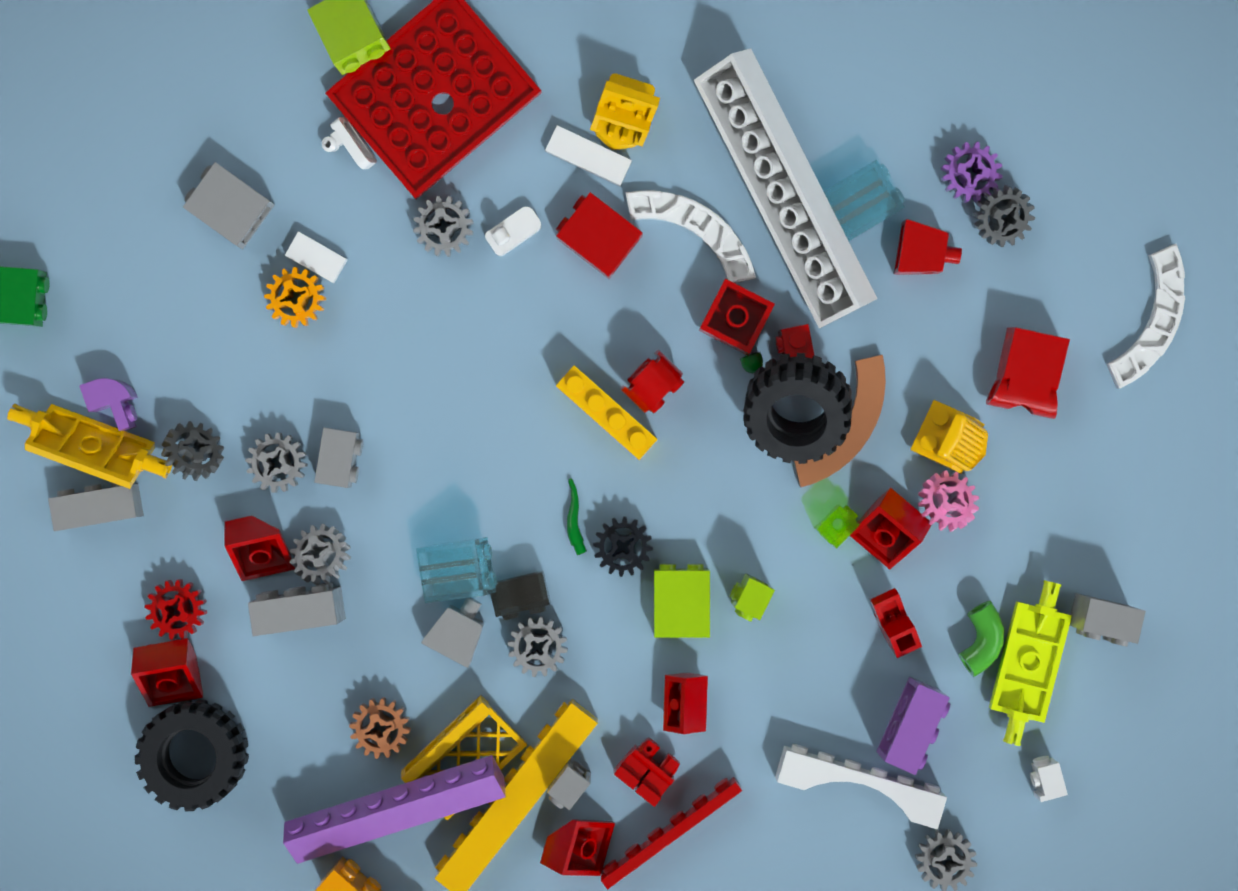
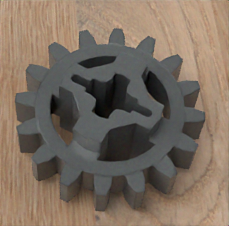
M1004 185L1003 191L994 187L993 195L985 192L983 195L986 201L984 203H976L981 209L973 213V216L979 219V221L974 223V227L980 230L979 236L983 239L987 238L986 241L991 245L996 242L1000 247H1004L1007 241L1013 246L1015 245L1016 237L1022 240L1025 238L1022 233L1024 230L1031 231L1032 228L1027 224L1028 221L1035 220V217L1029 214L1035 207L1028 203L1030 197L1022 194V191L1016 187L1012 190L1008 185Z
M188 421L185 428L179 423L175 430L170 429L162 443L164 449L161 456L168 457L165 462L166 466L173 465L175 467L172 472L174 475L180 471L183 473L182 477L184 480H186L188 475H192L194 481H197L201 475L207 479L211 472L215 473L224 458L221 455L224 446L217 445L221 438L219 436H211L212 428L207 431L203 430V423L194 427L193 423ZM184 438V441H180L179 444H176V442L179 439ZM207 458H210L207 463L202 464V461H206Z

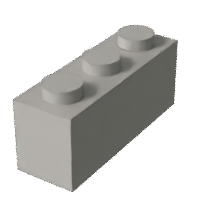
M112 483V488L102 489L101 484L84 487L85 492L75 494L74 489L57 491V497L48 498L54 531L144 516L138 484H133L131 489Z

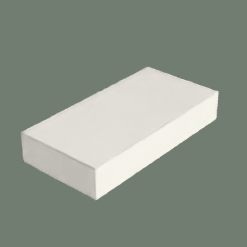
M299 231L285 254L288 258L332 283H335L347 262L346 258Z

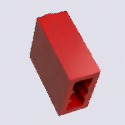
M590 192L586 197L581 195L572 207L576 210L569 219L564 217L556 228V231L559 232L556 238L606 278L610 279L642 238L643 232Z

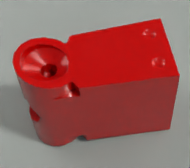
M1017 327L1007 328L996 376L997 379L987 396L986 405L1004 409L1023 406L1032 415L1055 419L1058 407L1056 391L1059 387L1070 339Z

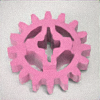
M947 470L943 471L940 476L935 473L930 477V480L928 479L922 484L925 489L918 493L920 497L924 498L918 503V506L925 507L926 509L921 515L923 517L929 515L931 517L929 524L939 523L938 527L941 531L946 526H948L950 532H953L957 527L960 529L968 525L967 522L970 523L974 520L975 516L973 514L979 510V507L973 504L979 499V496L972 495L971 493L975 486L968 487L966 485L967 477L959 480L958 472L953 473L950 477Z

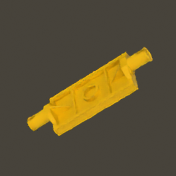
M14 403L7 415L9 421L30 427V436L24 443L26 451L131 489L138 475L143 470L166 479L173 466H166V460L151 455L155 449V442L126 431H119L118 428L51 404L47 411L38 410V412Z

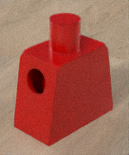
M906 219L901 223L894 274H939L943 272L945 262L952 264L960 263L962 248L947 246L949 233Z

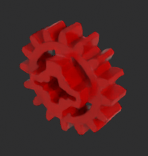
M183 579L176 580L175 585L171 580L165 581V588L162 585H157L155 587L157 594L151 593L147 596L152 600V603L144 606V608L151 610V614L145 617L146 620L153 619L154 621L150 627L151 630L160 628L159 636L162 637L169 633L170 640L176 639L177 634H179L181 639L186 638L187 631L191 634L196 633L195 625L201 626L204 624L200 616L207 614V610L201 609V605L207 602L206 599L199 600L198 598L202 592L201 589L192 591L193 583L189 582L183 586ZM171 591L179 592L173 599L169 596H164ZM189 600H191V602H192L193 610L191 609ZM178 604L177 610L181 613L174 615L175 609L172 605ZM159 609L161 610L163 619L160 616ZM179 620L188 623L184 627H173Z

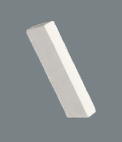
M556 126L545 152L618 186H621L632 163V160L560 126Z

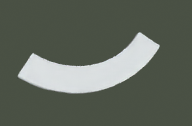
M655 190L625 192L631 221L655 219L682 226L700 237L712 249L724 269L727 280L738 283L756 279L752 262L745 247L732 228L709 208L682 195Z
M1177 244L1148 255L1155 280L1153 309L1150 319L1137 341L1121 356L1106 364L1117 389L1134 382L1144 375L1159 357L1165 353L1179 327L1185 303V272Z

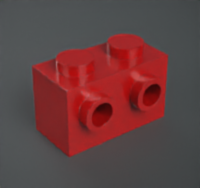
M809 324L778 331L779 336L775 337L778 353L782 352V355L790 354V357H796L797 353H806L805 357H813L814 350Z
M693 673L665 675L663 731L678 734L706 731L708 676Z

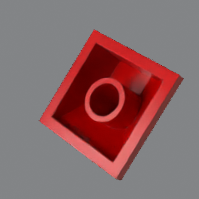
M252 515L225 521L224 546L241 581L295 570V567L290 564L292 557L279 529Z
M571 820L547 836L540 863L560 875L601 876L615 823L598 820Z

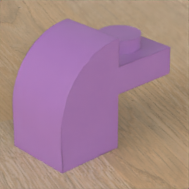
M107 378L96 379L79 385L88 412H99L111 407L119 431H128L137 427L135 420H137L136 411L133 405H129L128 401L136 399L138 396L130 385L120 380Z

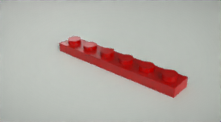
M735 777L730 780L728 778L721 780L714 786V792L707 797L705 794L699 796L692 802L693 807L685 813L679 811L669 820L670 824L663 829L661 827L654 829L647 835L648 840L643 844L639 845L636 843L625 851L626 856L617 862L614 859L606 864L602 869L604 872L601 873V882L607 890L742 792V788Z

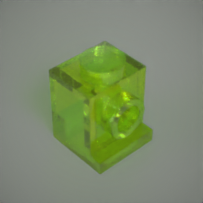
M836 505L814 529L837 549L860 524L855 520L858 515L849 506L845 505L842 508L840 505ZM835 519L842 521L841 528L835 529L833 527Z

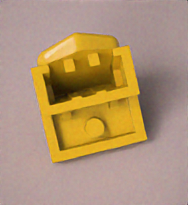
M617 73L611 74L609 81L606 80L590 130L595 131L596 136L611 150L633 148L636 145L643 147L660 101V97L654 96V86Z
M933 400L910 451L962 474L963 470L971 471L986 456L988 432L984 428L985 424L976 418Z

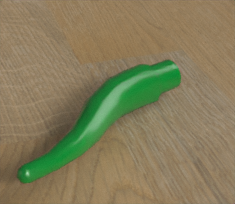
M569 479L571 504L567 515V534L570 544L574 547L578 556L587 552L578 526L579 498L573 479Z

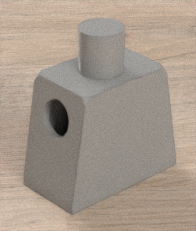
M467 596L460 609L450 605L421 643L468 668L472 662L484 626L483 621L475 618L481 603Z

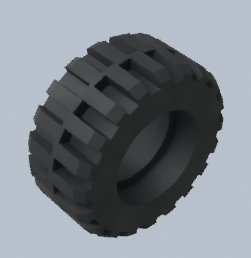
M797 353L796 357L784 354L780 355V360L778 361L772 358L766 362L765 368L759 367L754 373V378L749 381L743 410L744 426L747 427L749 438L752 441L755 440V446L762 452L764 450L768 451L767 456L773 459L779 457L783 459L782 462L791 463V461H798V464H805L810 459H813L814 462L822 460L823 454L831 455L836 451L837 446H841L844 443L846 434L850 431L852 418V392L850 385L846 383V377L842 372L838 371L836 373L835 365L828 361L825 364L822 362L821 357L815 355L812 358L805 357L806 353ZM802 395L815 400L824 411L813 420L794 422L780 416L772 405L783 397Z
M199 699L196 702L186 700L179 704H174L153 717L152 721L142 730L143 736L137 740L136 748L139 749V753L134 756L135 764H140L141 767L136 772L139 780L145 779L147 783L143 787L148 794L153 791L157 795L155 801L161 805L167 801L170 803V809L178 810L184 807L185 812L195 811L199 807L203 810L222 800L237 786V782L243 777L246 771L244 765L248 763L249 754L245 753V749L249 746L248 739L242 737L241 732L244 731L241 723L236 725L232 720L235 717L234 714L230 711L227 713L221 710L223 706L217 703L209 705L207 700ZM194 730L210 740L216 753V765L209 776L203 779H191L175 769L170 759L169 747L171 739L178 732Z

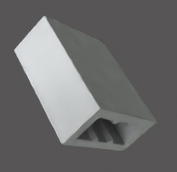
M215 162L203 171L200 177L202 181L197 188H192L187 193L184 199L186 203L183 208L237 247L244 249L275 204Z

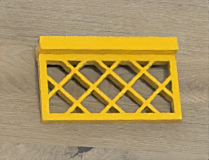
M480 695L401 770V779L407 783L422 778L425 775L444 771L440 770V761L445 756H457V766H460V756H476L477 760L480 759V756L493 755L496 756V763L500 770H502L527 746V742ZM488 715L497 722L496 732H480L481 722ZM500 726H501L506 732H500ZM477 727V732H471ZM465 737H477V750L460 751V742ZM480 737H496V751H480ZM500 737H512L518 743L511 751H499ZM457 746V751H451L454 747ZM435 765H437V770H431ZM454 814L444 818L448 821Z

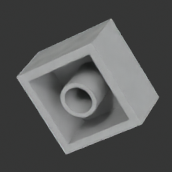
M1076 593L1069 626L1077 628L1076 633L1084 637L1100 640L1102 635L1103 640L1127 647L1128 642L1138 644L1146 611L1129 605Z

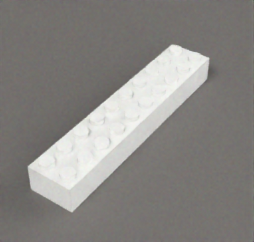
M752 49L730 54L694 79L818 327L821 328L877 300L878 298Z

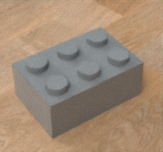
M333 582L311 587L310 591H306L305 586L290 588L283 591L284 594L282 595L278 594V590L266 591L255 595L256 599L248 602L252 636L337 625L346 619L341 586L333 587Z

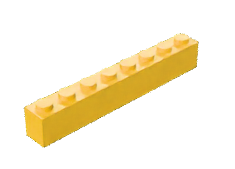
M572 699L568 704L563 702L554 714L557 717L551 726L546 724L537 735L540 739L534 748L529 746L520 757L523 762L516 770L512 767L504 778V782H506V797L487 803L489 806L484 813L478 811L469 823L472 826L466 835L461 833L452 846L455 850L449 857L445 854L435 866L438 870L435 880L449 891H468L598 724V718Z

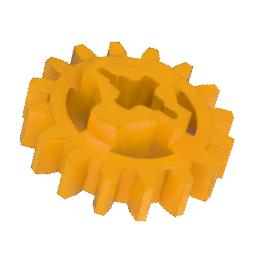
M293 267L290 274L284 268L282 269L283 276L281 278L275 274L272 276L275 280L274 285H266L271 290V294L264 295V298L271 300L266 309L275 310L271 317L275 320L282 317L281 324L284 326L289 321H291L293 328L298 327L299 321L304 326H308V318L318 319L315 314L316 310L324 311V308L319 303L320 301H325L326 297L320 295L319 292L325 288L323 285H316L319 278L315 275L309 278L310 271L306 269L300 274L299 268ZM295 279L303 280L309 286L300 288ZM284 286L281 296L278 297L280 288ZM292 292L301 294V296L297 298V304L292 301H289L293 297ZM313 298L312 304L310 308L307 310L306 306L309 302V299ZM290 307L296 316L287 315L282 309Z

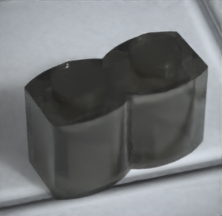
M544 571L488 584L495 616H502L503 620L519 617V612L529 610L530 614L546 611L545 606L551 604Z

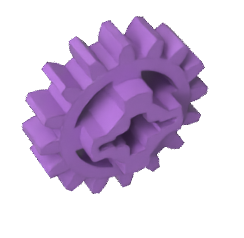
M965 142L962 145V151L956 146L952 149L954 156L948 154L944 158L949 164L941 167L942 171L947 172V175L943 176L941 181H948L949 185L945 190L947 192L953 189L955 191L954 199L962 195L963 203L969 202L971 197L977 203L981 201V195L984 197L983 194L985 192L991 195L989 189L993 190L994 187H999L994 181L1002 179L1003 175L996 173V170L1001 168L1002 164H995L994 160L998 154L995 153L990 156L988 154L989 146L981 150L979 142L974 143L972 148H970L968 142ZM968 155L965 164H956L960 157ZM981 159L984 160V162L986 163V165H987L988 168L985 167V165L982 163ZM970 167H972L974 173H977L972 179L970 178V173L966 172ZM955 177L959 179V181L962 184V187L957 183ZM978 181H987L983 188L975 190Z

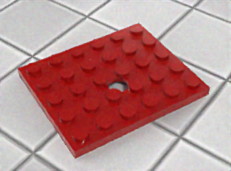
M433 0L387 39L391 49L386 51L383 56L360 65L354 72L347 73L325 92L416 200L542 93L541 89L465 0ZM438 94H448L453 98L454 106L449 113L438 114L434 111L432 107L433 99Z

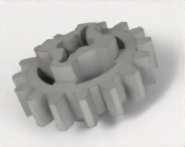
M437 196L435 204L426 200L428 208L425 210L419 207L418 211L422 216L421 218L414 217L413 219L414 222L419 224V227L414 228L413 232L421 234L417 242L419 244L426 242L425 250L429 252L434 248L435 255L438 257L441 251H445L447 257L451 256L452 249L460 253L459 245L462 243L468 246L469 242L465 237L466 235L471 236L474 233L468 229V226L474 224V221L466 219L470 211L468 209L461 211L462 202L458 201L454 205L450 196L447 197L446 202H443L441 197ZM446 209L453 210L460 218H451L447 214ZM435 211L436 215L431 222H426L430 214ZM442 220H445L447 224H452L446 227L445 233H442L437 228L441 226ZM461 230L458 238L452 242V236L456 231ZM427 235L438 236L441 244L434 243Z
M276 433L275 439H273L271 434H265V442L261 439H256L257 449H248L253 454V457L245 459V462L252 464V468L246 471L247 473L255 474L252 480L253 483L262 482L260 489L266 490L271 486V493H277L280 486L282 491L285 492L288 491V484L294 487L298 485L296 477L304 478L305 474L300 469L307 467L308 464L301 462V458L307 454L306 452L298 451L302 445L300 442L291 443L293 439L291 435H288L283 440L282 433ZM279 444L275 451H265L268 446ZM290 451L294 457V464L291 463L289 458ZM280 457L279 462L282 466L274 468L275 464L271 462L272 458ZM259 461L263 464L265 470L263 473L261 472ZM281 473L289 475L282 481H274Z
M321 524L319 530L314 525L310 526V533L308 534L302 530L301 535L303 538L301 540L294 539L293 541L297 548L290 549V553L295 556V558L290 560V564L296 567L294 572L298 576H302L301 578L307 583L311 581L315 585H319L321 579L326 584H329L332 575L337 579L340 578L338 570H346L347 567L343 562L344 560L351 559V556L345 553V551L351 548L348 543L344 542L346 537L339 533L335 527L332 526L329 529L325 524ZM323 538L331 539L334 543L325 542ZM306 566L315 567L317 571L309 570Z
M540 616L538 622L534 623L533 618L529 617L528 625L522 622L518 623L519 632L512 630L511 635L516 639L508 641V646L514 647V650L510 651L508 655L509 657L516 656L517 659L513 666L516 667L521 664L523 666V674L529 669L532 670V677H536L538 671H541L545 677L547 676L548 668H551L554 672L557 671L556 661L559 663L564 662L565 659L560 653H567L568 648L561 644L567 641V637L559 636L562 631L561 626L556 629L552 627L554 620L551 619L548 624H545L543 616ZM538 628L546 630L548 632L544 635L535 634V632L531 629ZM523 636L526 641V649L521 653L519 643ZM535 640L536 643L545 641L542 648L543 652L536 650L528 654L534 645L532 641ZM555 640L556 653L552 656L549 651V645ZM531 659L541 660V662L544 664L536 665L529 663L528 661Z
M946 829L945 835H941L938 830H935V838L933 839L926 835L925 838L928 843L926 845L919 843L918 845L923 851L922 854H915V858L922 862L916 866L919 872H924L921 875L922 879L925 882L930 880V886L933 889L940 884L942 891H946L949 885L954 891H957V883L959 882L966 886L967 882L964 878L966 876L974 877L970 867H977L976 861L971 859L977 854L974 849H968L971 846L969 840L962 841L963 836L959 832L953 837L950 829ZM954 844L961 848L963 856L955 853ZM947 856H949L951 860L946 861V864L943 865L941 860H946ZM929 865L938 867V876L931 872Z

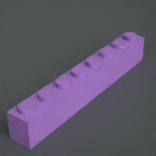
M493 755L286 821L284 822L283 844L295 862L299 864L505 798L504 776Z

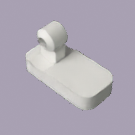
M338 117L330 124L335 131L322 140V148L325 151L335 152L340 146L344 145L360 168L369 169L377 163L367 144L346 117Z
M522 207L487 231L485 238L498 256H504L536 234L541 229V222L532 208Z

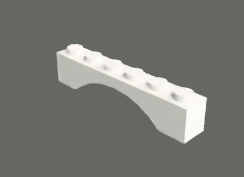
M792 744V747L784 746L775 775L778 783L801 790L829 782L863 784L879 790L891 798L904 811L911 822L938 829L947 800L945 794L940 791L941 787L931 783H925L924 786L914 784V779L903 775L893 778L887 776V771L872 767L871 771L861 768L860 763L845 759L844 763L835 761V756L819 751L818 755L808 753V748L798 744Z

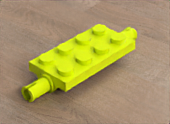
M1047 580L1043 581L1039 604L1034 606L1018 601L1015 602L989 704L990 709L1006 713L1007 717H1009L1003 742L1014 743L1016 746H1021L1026 722L1035 720L1045 723L1072 615L1057 612L1058 609H1055L1062 584Z

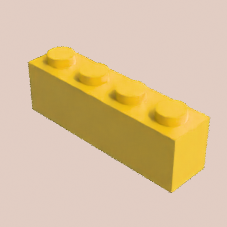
M575 365L556 385L559 390L638 460L658 440Z

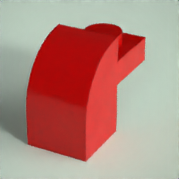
M895 588L870 599L876 621L896 658L922 647L916 628L907 616L900 595Z

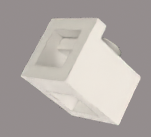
M1049 756L1033 759V763H1031L1033 772H1030V779L1035 789L1038 788V790L1033 791L1034 797L1040 802L1068 795L1059 762L1049 758Z

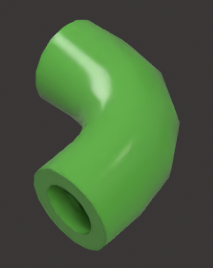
M986 601L976 606L967 614L975 626L976 639L970 647L958 655L967 671L973 677L986 670L998 658L1004 644V626L999 613L991 601Z

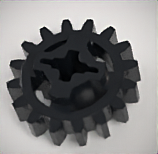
M623 516L622 523H618L614 517L612 518V526L609 527L606 523L602 524L605 530L604 533L596 532L600 542H594L593 546L599 548L600 551L595 553L594 556L595 558L602 557L603 560L599 565L601 568L606 565L610 566L609 574H612L616 569L619 570V576L623 577L624 571L628 570L632 576L634 575L633 568L644 569L641 563L642 560L650 561L646 551H652L653 547L647 545L646 542L651 540L652 537L651 535H643L646 530L645 525L639 529L636 527L638 520L634 519L629 524L627 523V517ZM627 528L632 530V532L628 535H621L616 529ZM608 537L612 542V549L606 554L604 543ZM633 538L628 545L629 552L620 551L613 555L618 548V540L625 542ZM640 539L642 549L638 557L634 552V544ZM618 558L627 559L630 564L619 565L614 563V561Z

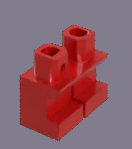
M648 737L639 746L635 744L614 768V775L632 790L635 788L637 794L655 807L667 788L675 781L674 774L680 762L668 753L659 764L652 757L660 749V746Z

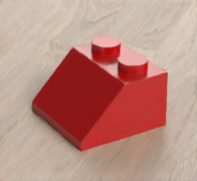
M890 487L872 504L848 535L890 570L922 543L932 525L929 524V519L923 517L922 513Z
M188 638L133 648L131 675L148 707L203 698L197 656Z

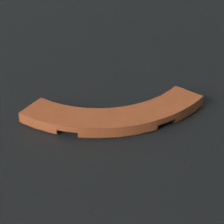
M883 354L854 361L857 385L850 431L846 434L844 443L841 446H837L836 451L831 455L823 454L822 460L814 462L813 459H810L805 464H798V461H794L800 487L819 482L839 471L858 454L870 438L879 419L885 395L886 380Z

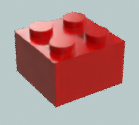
M724 279L698 331L745 355H749L775 303Z

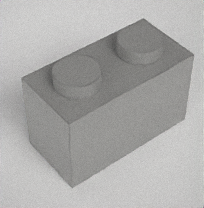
M323 428L314 483L351 488L352 483L357 482L359 467L355 466L357 455L361 456L363 449V439H360V433Z
M571 758L549 785L547 792L550 795L549 800L558 808L566 807L570 811L590 785L591 772Z

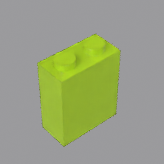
M324 0L307 9L334 66L342 75L356 71L360 65L380 58L386 51L391 49L367 0Z
M659 564V569H654V638H710V570L704 569V564H687V569H676V564Z

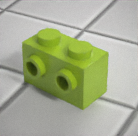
M745 573L741 583H735L729 597L732 599L731 604L736 608L734 612L751 622L753 617L761 620L775 590L770 585Z

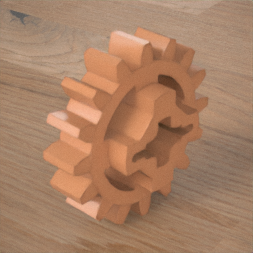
M382 697L377 704L376 700L371 698L369 700V707L364 703L359 706L362 713L356 711L353 713L352 716L357 722H351L349 727L356 729V732L350 738H358L359 742L355 747L358 749L364 746L366 748L364 751L365 756L372 751L374 752L375 759L380 757L381 752H384L386 758H389L391 756V749L398 753L401 750L398 743L406 744L408 741L403 734H408L411 731V728L404 725L410 718L402 717L401 714L405 708L401 707L397 710L395 708V700L390 704H386V698ZM383 710L389 712L394 717L390 718L383 714ZM370 713L369 725L362 727L365 716ZM378 722L380 726H388L383 731V734L380 730H372ZM398 728L397 737L391 742L390 733ZM370 738L376 741L378 745L371 743L367 739Z

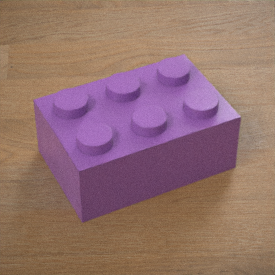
M909 676L876 750L884 762L914 775L917 774L918 769L922 770L928 758V754H926L930 743L934 744L938 737L939 729L937 726L940 719L945 718L949 712L951 704L948 701L950 697L941 690Z

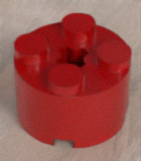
M660 350L654 353L657 356L655 360L650 358L645 360L627 379L630 383L628 388L623 385L620 389L644 413L647 411L653 414L657 412L665 403L662 398L668 392L675 393L685 382L681 378L683 372Z

